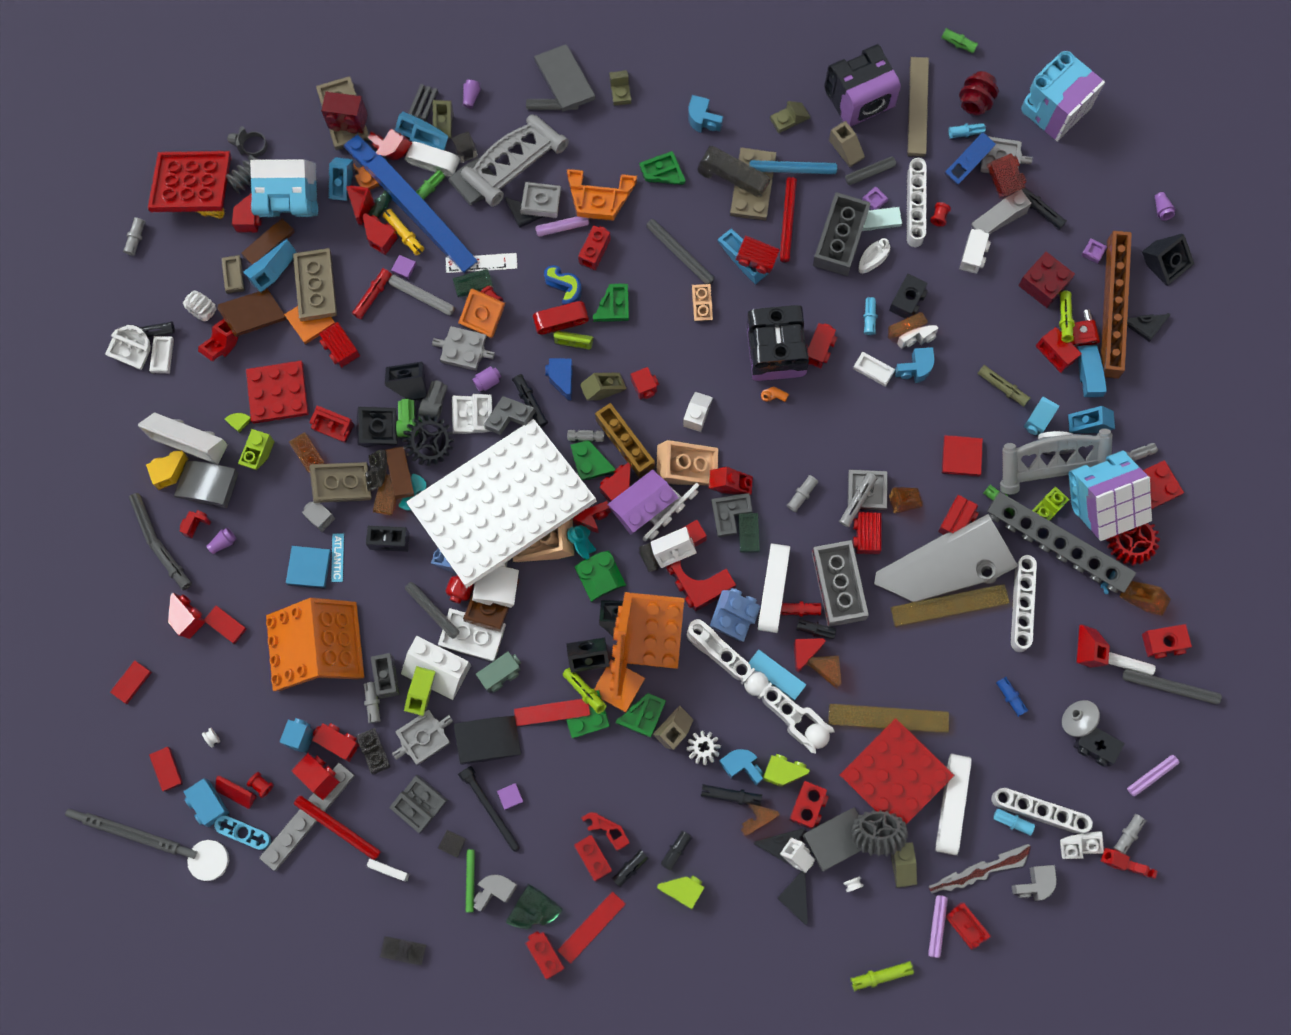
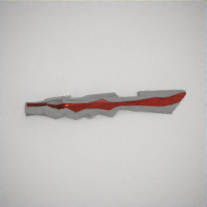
M1027 844L999 854L1000 859L990 863L982 861L966 868L962 873L957 874L955 872L941 879L938 883L930 885V892L952 891L956 887L964 888L967 884L973 885L977 879L986 880L989 872L1024 866L1031 846Z

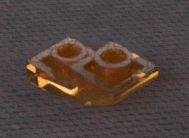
M305 432L289 441L308 473H310V464L325 463Z
M383 474L373 512L392 516L397 499L395 500L390 475Z

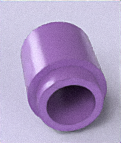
M490 366L476 374V377L472 380L479 392L500 383L499 378H501V375L496 367L492 369Z

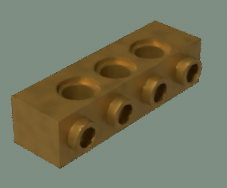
M611 403L595 413L597 423L627 463L631 465L639 479L655 469V461Z

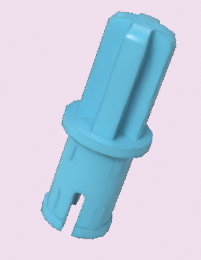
M965 123L962 126L949 127L948 129L950 139L956 137L968 138L969 135L981 134L986 131L985 124L983 123L973 125Z
M873 297L866 298L863 318L865 322L864 334L867 335L876 334V319L878 315L876 314V299Z
M997 809L994 813V820L1010 826L1011 830L1016 829L1029 836L1034 831L1035 824L1019 818L1017 814L1012 815L1001 809Z

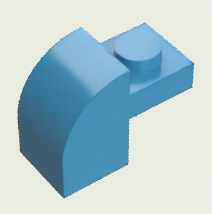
M692 95L688 114L691 127L699 133L702 132L703 127L711 131H721L723 116L708 113L710 99Z
M933 347L914 348L912 363L897 364L895 377L909 379L914 376L915 383L925 380L934 365Z
M745 749L734 750L719 761L730 778H733L744 769L755 785L763 780L762 770L757 764L755 766L752 764L758 757L751 751Z

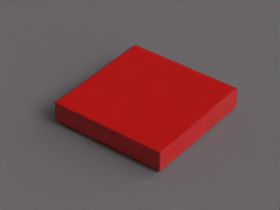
M945 435L943 439L942 473L981 476L983 438Z

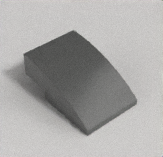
M186 461L174 496L209 506L215 505L227 508L239 473L236 469L226 466Z
M855 807L802 835L822 872L862 850L857 849L852 835L854 820L858 819Z

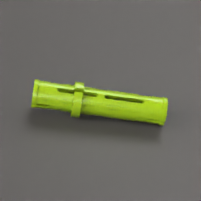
M1062 291L1059 294L1061 340L1063 342H1071L1074 340L1073 327L1075 325L1072 319V294L1070 291Z
M570 668L563 672V677L567 679L582 696V700L589 704L597 714L602 713L606 709L607 705L597 696V692L591 689L576 672L571 673Z
M908 961L907 963L875 972L871 970L868 971V974L852 977L850 980L853 983V990L857 991L858 989L869 986L877 987V984L913 975L914 971L911 970L913 967L911 962Z

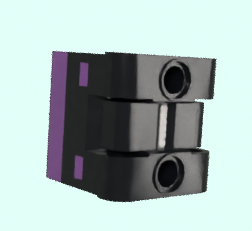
M876 44L862 50L861 55L849 61L842 59L829 65L824 88L843 122L846 121L851 127L895 107L900 91V81L884 55L881 46Z
M791 305L750 310L747 318V336L752 379L754 381L797 378L806 375L809 356L807 344L805 343L802 306Z

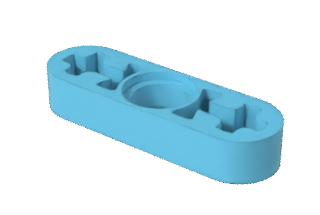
M221 816L215 821V829L218 833L255 849L265 850L271 844V837L268 833L228 816ZM227 821V824L233 826L234 829L224 828L222 830L221 823ZM246 827L248 829L247 837L239 838V829ZM264 835L265 844L258 846L259 842L251 839L252 836L261 838Z

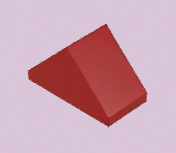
M823 638L795 639V670L798 673L824 646L826 640Z

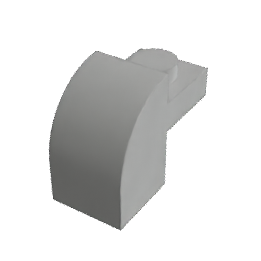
M1055 865L1031 867L1032 884L1012 886V893L1019 894V898L1032 897L1031 893H1033L1034 901L1043 900L1049 897L1056 887Z
M501 875L485 877L478 884L484 888V891H479L473 901L476 903L474 908L483 912L493 895L507 903L518 885Z

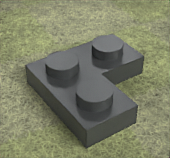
M502 396L484 423V427L486 430L501 435L510 421L526 426L536 411L534 407Z
M749 493L711 499L717 536L737 535L734 516L751 514L753 512Z

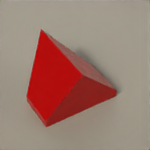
M349 185L346 186L356 220L358 225L361 226L364 223V213L369 215L375 202L368 187Z

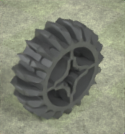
M880 809L878 812L872 810L871 813L864 812V815H858V819H855L853 823L852 835L857 849H862L863 853L869 852L870 856L877 854L878 857L880 855L887 857L889 853L895 855L896 851H901L902 847L905 846L908 831L906 823L902 821V817H897L896 813L890 814L889 810L882 812Z

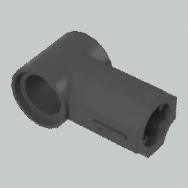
M440 381L431 382L427 396L420 404L419 415L426 417V415L430 414L431 418L434 416H438V419L440 418L442 402L448 388L447 385Z

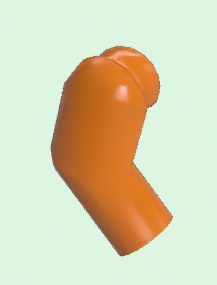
M776 387L765 389L761 393V399L766 402L776 398L786 402L789 393Z

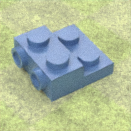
M737 589L722 590L709 627L739 642H744L750 624H755L761 606L756 604L757 600L755 598L741 596L742 592Z

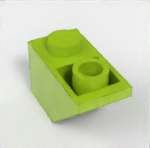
M252 429L238 464L257 470L268 459L275 441L269 434Z
M416 666L404 711L424 715L429 703L436 671Z
M776 754V756H771L763 780L783 787L807 776L809 769L801 762L795 761V763L787 761V757Z

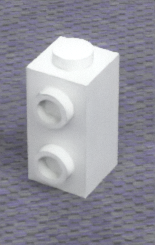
M971 229L959 269L977 274L979 268L984 267L986 260L983 257L984 251L988 252L991 243L988 241V233L980 229Z

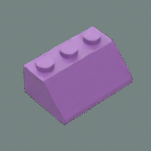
M651 470L607 505L631 535L679 497L662 477L654 470Z

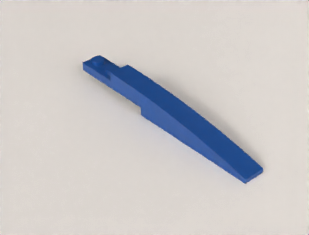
M358 134L344 144V148L392 196V200L463 273L478 262L414 189Z

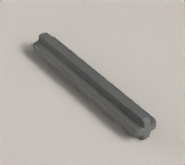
M409 582L405 586V590L449 637L454 639L459 635V630L413 582Z

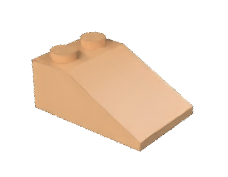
M670 440L657 445V474L668 484L695 485L698 483L699 485H709L710 470L718 469V448Z
M572 519L514 556L513 562L554 560L574 556V544L567 537V530L573 527Z

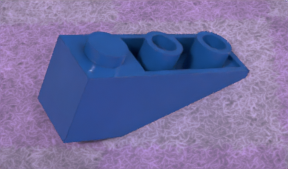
M982 132L944 173L958 185L996 144Z

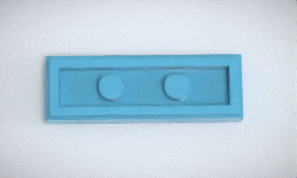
M760 650L749 661L751 669L754 668L755 671L764 673L769 683L771 682L774 687L778 688L793 701L796 700L806 686L805 683Z

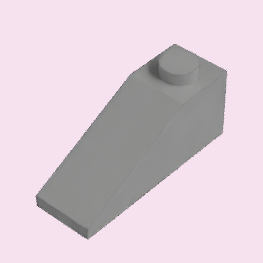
M1019 190L999 202L972 222L971 225L975 230L980 229L985 233L991 234L1027 214L1031 202L1024 192Z

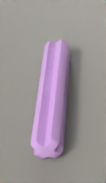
M576 216L536 226V233L540 237L586 226L589 224V219Z
M1174 755L1169 756L1127 788L1128 792L1132 796L1141 793L1179 764L1177 757Z
M936 896L929 947V956L934 958H940L948 900L945 896Z

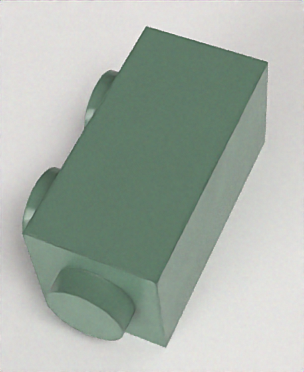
M506 652L476 673L488 693L491 691L494 693L503 687L502 683L507 680L512 681L519 676L518 672L521 669L518 665L521 662L515 654L511 656L509 652Z

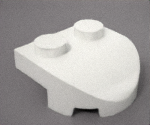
M126 325L116 329L111 335L113 338L105 355L142 370L150 352L149 338L140 328L133 325Z

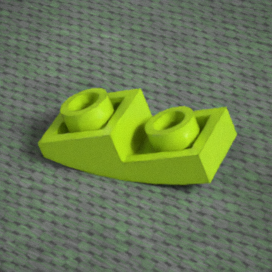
M1054 487L1032 511L1050 521L1070 499L1058 488Z

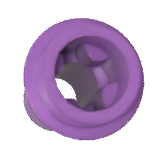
M466 80V83L463 84L464 107L473 108L481 90L479 82Z
M1165 192L1156 194L1154 198L1156 200L1157 216L1163 221L1173 218L1176 209L1167 198Z
M229 528L221 529L206 547L212 554H215L233 545L236 537Z

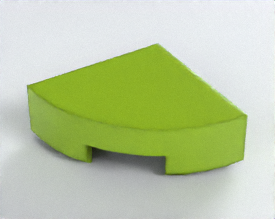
M234 413L227 416L224 420L237 432H240L251 421V417L243 413Z

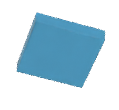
M292 546L286 584L325 588L331 550Z

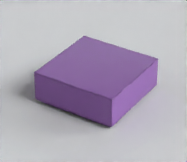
M877 187L873 188L862 198L864 201L871 202V210H878L888 202V198Z
M1090 239L1081 256L1098 264L1107 246Z
M399 255L391 271L398 276L409 279L416 266V262Z
M516 783L497 791L504 810L523 803Z

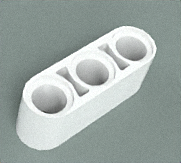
M412 142L405 160L414 166L433 172L440 170L445 176L451 177L456 171L460 158L453 153L419 142Z

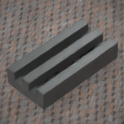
M420 84L408 114L426 122L433 106V100L436 99L438 89H431L430 86L425 87L424 84ZM429 93H431L424 113L422 116H420L422 109L424 108V105L426 103L427 97Z

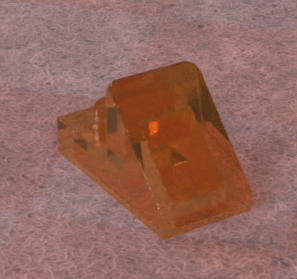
M750 804L749 807L756 820L754 821L751 818L742 824L744 827L740 831L746 837L777 818L780 814L778 811Z

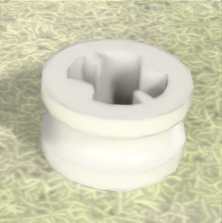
M210 727L208 732L202 733V736L212 748L215 743H220L221 741Z
M861 877L844 882L843 884L847 886L846 891L850 892L863 887L864 885L860 883Z

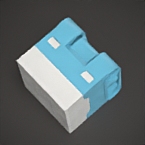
M304 159L250 160L251 210L253 215L276 217L280 216V213H291L296 217L318 216L316 163Z

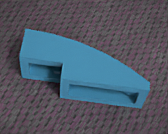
M406 112L399 114L395 131L409 137V140L412 142H419L445 150L448 135Z
M730 229L718 238V242L740 270L754 284H757L769 273H759L756 271V268L742 266L738 263L739 261L735 260L743 239L733 229Z
M1077 346V349L1082 353L1078 357L1080 382L1083 383L1084 397H1103L1107 392L1106 382L1097 346Z

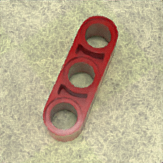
M583 301L557 306L533 314L536 331L540 335L579 326L589 321Z

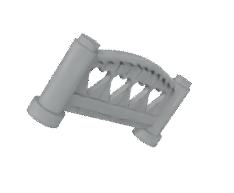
M531 114L526 120L527 125L512 131L493 144L473 168L466 166L462 169V178L486 198L485 201L490 206L498 205L503 199L504 193L500 190L547 151L552 149L557 154H560L567 148L569 140L564 135H559L537 115ZM528 134H533L536 144L525 143L521 140L526 138ZM515 144H520L523 155L510 153L508 150L513 148ZM506 154L510 165L499 164L495 160L500 159L501 155ZM489 165H494L497 176L484 174L482 171L487 169Z
M1101 429L1097 436L1079 434L1053 436L1028 443L1019 448H1016V445L1013 443L1005 444L1003 448V480L1000 482V491L1005 494H1015L1020 490V482L1069 475V471L1081 466L1088 465L1092 467L1105 462L1106 457L1112 455L1111 430ZM1093 445V449L1084 459L1078 452V449L1082 446L1088 447ZM1074 448V452L1065 462L1059 455V452L1063 449ZM1055 451V455L1049 464L1046 465L1040 458V455L1043 452ZM1036 454V458L1030 467L1027 468L1021 458L1024 455Z

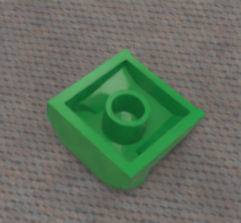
M610 551L600 552L575 566V570L591 602L620 587L626 586Z

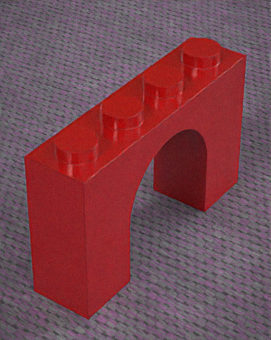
M698 520L685 526L695 547L706 541L707 535ZM681 560L665 566L668 573L675 576L677 580L675 584L678 590L685 593V601L688 607H693L695 612L719 599L722 590L736 589V583L727 568L706 580H694L683 572Z

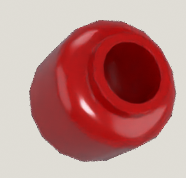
M458 575L450 578L445 592L450 596V601L460 604L461 601H468L470 599L474 585L472 584L466 588Z

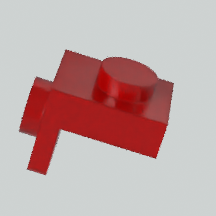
M197 510L196 513L189 511L186 518L180 524V532L192 539L199 522L210 525L211 521L207 518V514Z

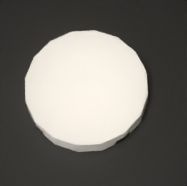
M205 840L192 848V850L198 851L195 859L189 857L187 859L188 868L193 876L199 880L212 881L224 874L229 864V853L224 845L217 841Z

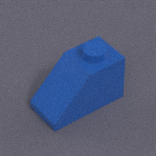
M549 358V365L545 366V375L549 376L550 383L567 400H571L572 359Z

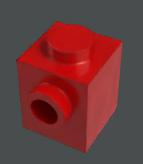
M648 367L631 373V381L639 399H649L657 393L658 380L655 375H651Z

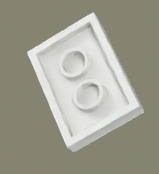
M450 608L447 618L459 630V635L452 639L442 630L438 646L488 661H495L506 624H503L501 632L464 622L465 612Z

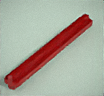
M788 177L786 181L780 249L781 262H789L796 192V178Z
M298 796L294 801L295 806L371 859L376 860L380 855V850L304 797Z

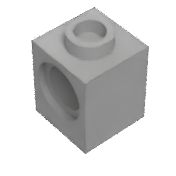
M312 501L306 504L302 512L321 532L335 520L334 516L322 504L313 503Z

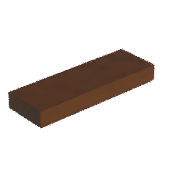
M281 218L241 254L253 265L284 240L292 236L295 231Z
M398 447L385 450L395 500L414 496L404 448Z

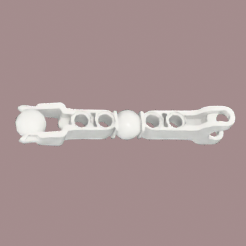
M697 619L689 624L687 639L731 676L742 681L741 684H744L745 690L749 694L758 696V699L762 698L763 703L788 725L787 731L791 736L814 754H816V749L823 748L828 744L830 739L829 733H833L834 729L826 724L811 708L806 707L803 709L778 688L772 687V683H769L764 673L755 671L754 668L751 669L750 664L727 645L702 620ZM698 630L701 634L697 635L693 631ZM728 653L731 655L732 660L724 662L721 659V655ZM743 666L747 672L745 675H739L736 668ZM767 693H775L776 701H769L766 696ZM782 706H790L792 709L791 714H784ZM803 715H806L815 722V724L810 725L806 729L805 737L794 727L796 723L801 721Z

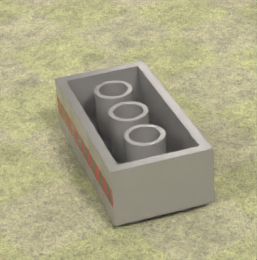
M852 540L813 547L812 557L827 626L831 627L866 620L869 614Z

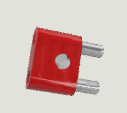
M1089 309L1084 310L1086 321L1075 322L1073 327L1074 340L1071 343L1075 347L1094 345L1100 342L1096 322L1092 320Z

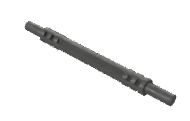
M67 809L65 816L82 821L84 825L174 855L180 854L195 859L198 852L180 846V843L90 813L84 814L72 809Z

